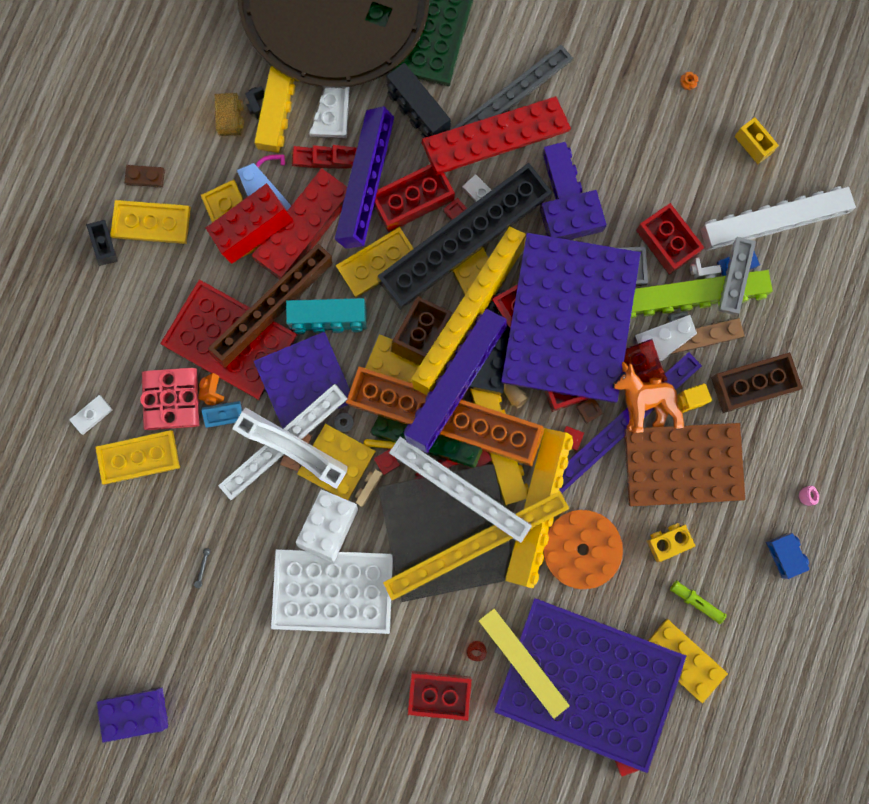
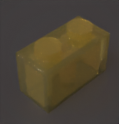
M237 93L215 94V124L219 136L241 135V128H244V119L241 117V111L244 109L243 100L239 99Z

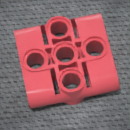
M196 368L142 372V395L140 401L143 405L144 430L200 426V399H198ZM169 376H173V382L167 385L166 379ZM193 393V400L186 402V396ZM174 395V401L168 404V396ZM151 396H154L155 402L152 405H149L148 399ZM174 413L175 419L169 423L167 420L168 416Z

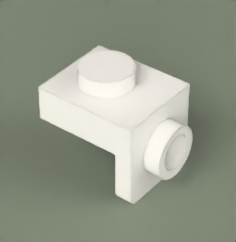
M695 258L690 264V273L694 275V280L714 278L721 273V267L717 265L701 268L700 259Z

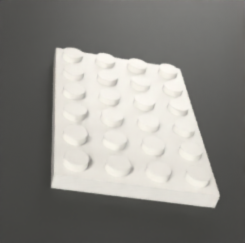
M276 549L271 629L390 634L391 598L383 582L392 578L393 554L339 552L333 563L303 550Z

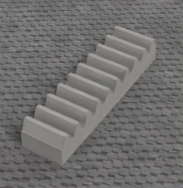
M741 237L735 238L718 311L736 316L739 315L756 241Z

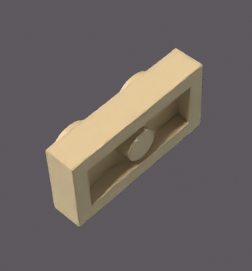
M376 469L374 472H369L365 479V482H367L364 489L360 488L355 496L357 499L356 504L361 507L365 506L383 475Z

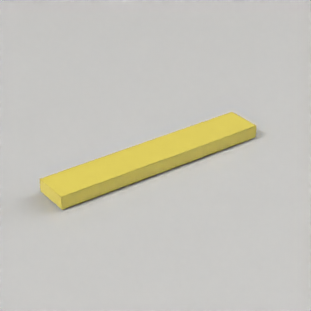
M495 608L479 620L553 718L570 706Z

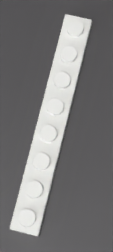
M334 384L290 422L284 430L302 440L348 398ZM264 445L218 486L230 500H233L284 454Z
M399 437L389 452L520 543L531 529L532 525L418 448L407 443L402 437Z

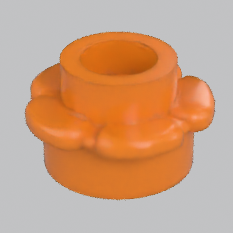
M686 72L680 78L682 88L685 90L695 88L698 76L693 74V72Z

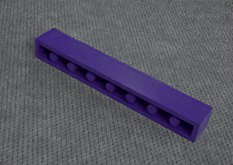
M385 106L366 110L335 235V240L345 249L361 247L365 244L394 122V116Z
M485 309L483 314L478 315L473 330L470 329L468 331L464 344H460L456 350L455 358L448 362L445 369L446 372L443 376L440 375L438 377L435 389L426 396V403L417 410L413 423H409L406 427L404 434L407 443L428 453L507 328L506 318L488 309Z

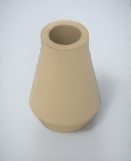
M504 384L503 392L511 405L517 409L523 406L528 400L527 393L517 386Z

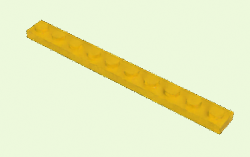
M559 491L515 515L532 525V529L569 510V507ZM493 525L383 582L391 600H395L513 539V537Z

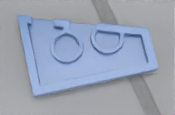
M254 163L237 170L247 196H250L267 183L288 211L291 207L288 201Z

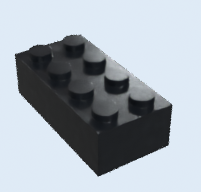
M405 63L387 75L386 86L389 98L399 104L398 107L403 115L407 114L411 125L415 129L418 128L423 139L450 130L451 119Z

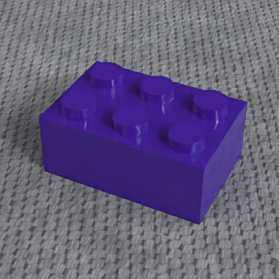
M597 190L542 203L540 208L546 235L549 237L572 240L603 232L607 225Z
M163 687L97 701L102 743L161 732L168 728Z

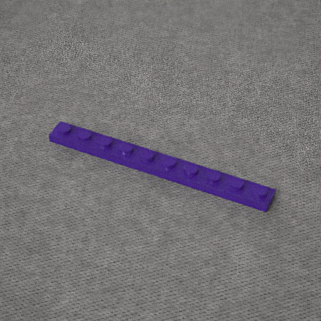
M688 352L660 377L661 382L671 384L676 390L702 365ZM628 407L568 461V466L564 469L562 476L563 485L559 488L561 494L625 437L624 429H627L630 419ZM654 407L645 411L644 418L654 410Z

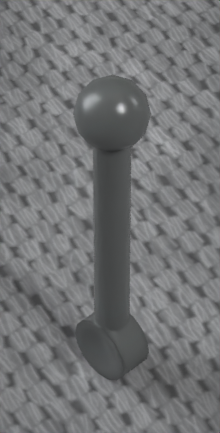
M209 548L203 550L204 557L198 580L194 583L196 588H201L203 585L201 580L207 557L211 553Z

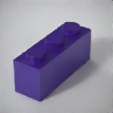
M566 141L545 146L542 155L555 200L581 194L582 186L576 179L577 168L575 164L572 165V151L570 147L567 148Z

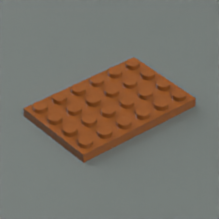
M740 423L684 426V428H674V426L644 428V432L634 433L632 430L624 429L630 507L745 500Z

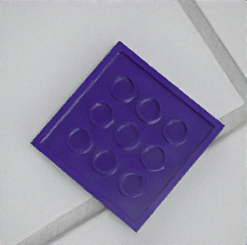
M325 332L254 361L283 429L334 384L348 398L349 386ZM345 401V402H344L341 406H339L337 409H340V408H342V407H344V406H347L348 404H347L346 401Z

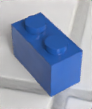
M787 533L766 542L782 579H790L810 570L808 567L809 560L800 549L801 543L793 533Z

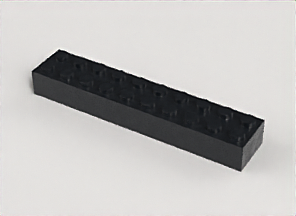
M527 163L379 274L377 281L400 310L415 300L417 296L423 294L505 232L509 226L514 225L546 201L552 194V191L531 164Z

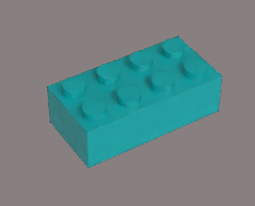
M364 298L286 301L287 325L296 334H305L306 331L322 333L325 330H332L333 333H342L344 330L362 332L363 329H367V307Z

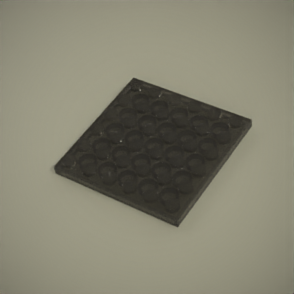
M493 463L452 471L502 505ZM425 477L378 486L396 575L494 525ZM509 541L400 596L401 602L505 581L512 556Z

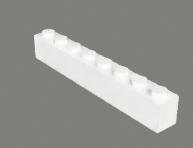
M839 186L827 193L823 191L816 192L808 198L800 196L789 203L788 200L777 203V206L770 207V205L759 208L758 211L752 212V210H747L739 216L732 214L720 221H716V219L709 220L701 229L706 249L709 251L731 245L736 237L750 240L849 214L856 208L850 188H841Z

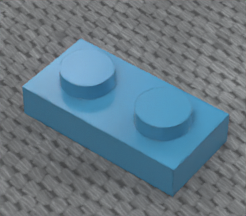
M236 401L202 407L201 411L205 427L236 423L242 413L241 402Z

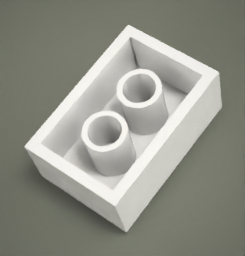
M321 489L296 540L298 548L334 563L357 514V504Z

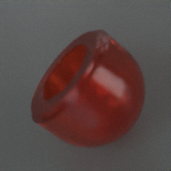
M481 641L471 642L467 648L468 658L473 661L485 659L487 653L485 644ZM478 650L481 652V655L474 656L472 651Z

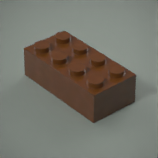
M790 352L717 373L711 377L722 413L795 393L803 389Z

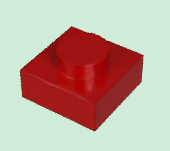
M457 197L443 209V212L450 220H453L465 211L467 207Z
M566 426L564 432L573 436L572 450L578 451L584 432Z
M391 449L374 458L383 475L400 466L397 459L389 453Z

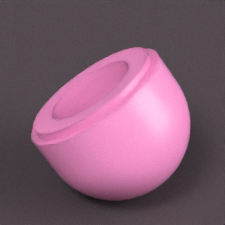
M807 486L800 490L799 500L801 503L807 506L818 503L819 494L814 486ZM810 492H812L814 495L813 499L811 498Z

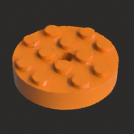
M589 510L571 511L559 517L549 528V540L543 550L544 559L552 575L563 584L576 589L596 588L609 581L619 569L623 556L622 540L613 523L603 515ZM580 544L588 546L586 555L578 553L577 548Z

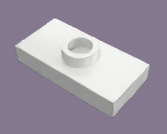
M476 174L462 186V189L475 202L491 191Z
M98 395L74 415L70 421L84 435L113 409L101 395Z

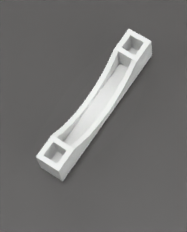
M246 407L232 428L251 440L265 444L287 455L311 471L320 480L336 489L347 472L348 466Z

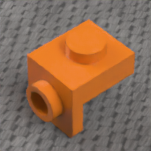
M212 373L202 378L199 383L198 399L210 406L224 401V396L216 393L218 375Z

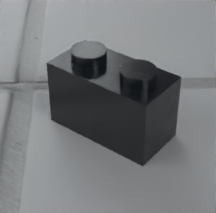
M102 220L86 224L98 265L102 266L118 262L106 221Z

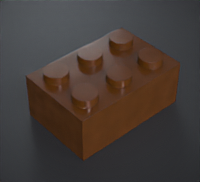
M417 296L392 341L391 352L420 365L451 318L452 312Z

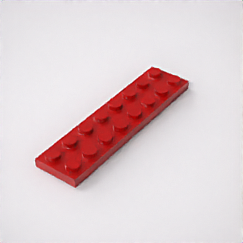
M555 96L424 138L421 143L435 175H439L567 133L571 127Z

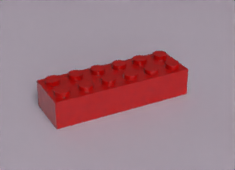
M321 168L288 209V213L293 220L263 241L252 254L255 262L280 280L312 250L342 211L347 186Z

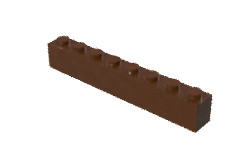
M317 244L208 348L211 356L224 368L228 366L286 310V301L296 300L332 265V255Z

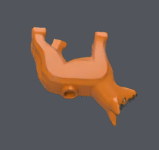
M622 362V373L612 384V387L618 390H625L630 418L627 429L629 431L632 430L634 433L644 432L643 421L645 411L653 407L656 412V419L652 423V427H664L669 414L673 417L674 428H684L683 414L678 407L675 388L667 382H661V378H650L649 382L643 383L635 374L632 364L627 366L625 362Z

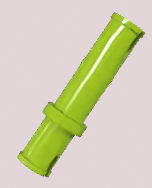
M676 580L672 584L670 591L684 599L686 604H691L718 624L723 623L727 614L698 596L695 590L688 589Z

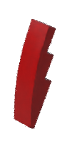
M313 145L312 148L293 146L292 166L352 169L357 147Z

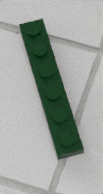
M378 416L370 433L373 436L396 443L399 437L406 440L404 432L408 425ZM438 435L428 453L475 468L482 454V449Z

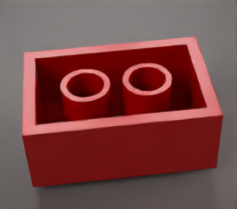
M671 203L640 223L636 229V232L669 275L699 255L705 248Z
M412 671L408 715L468 721L471 676Z

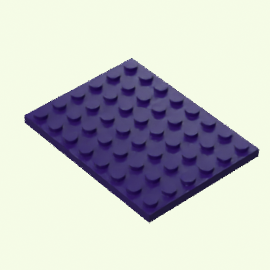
M527 233L501 383L617 403L619 390L614 389L612 384L622 373V362H624L641 252Z
M534 598L519 641L570 706L553 718L511 664L494 712L648 773L687 656Z

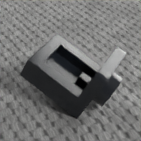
M262 86L254 87L245 93L249 102L246 106L250 114H254L257 120L260 118L261 113L257 101L264 98L265 95Z

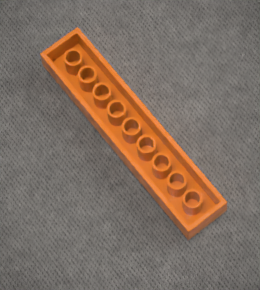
M358 367L346 403L351 407L408 425L413 423L417 410L426 403L427 395L414 389L412 383ZM461 400L439 435L480 447L483 451L532 467L545 429L542 425Z

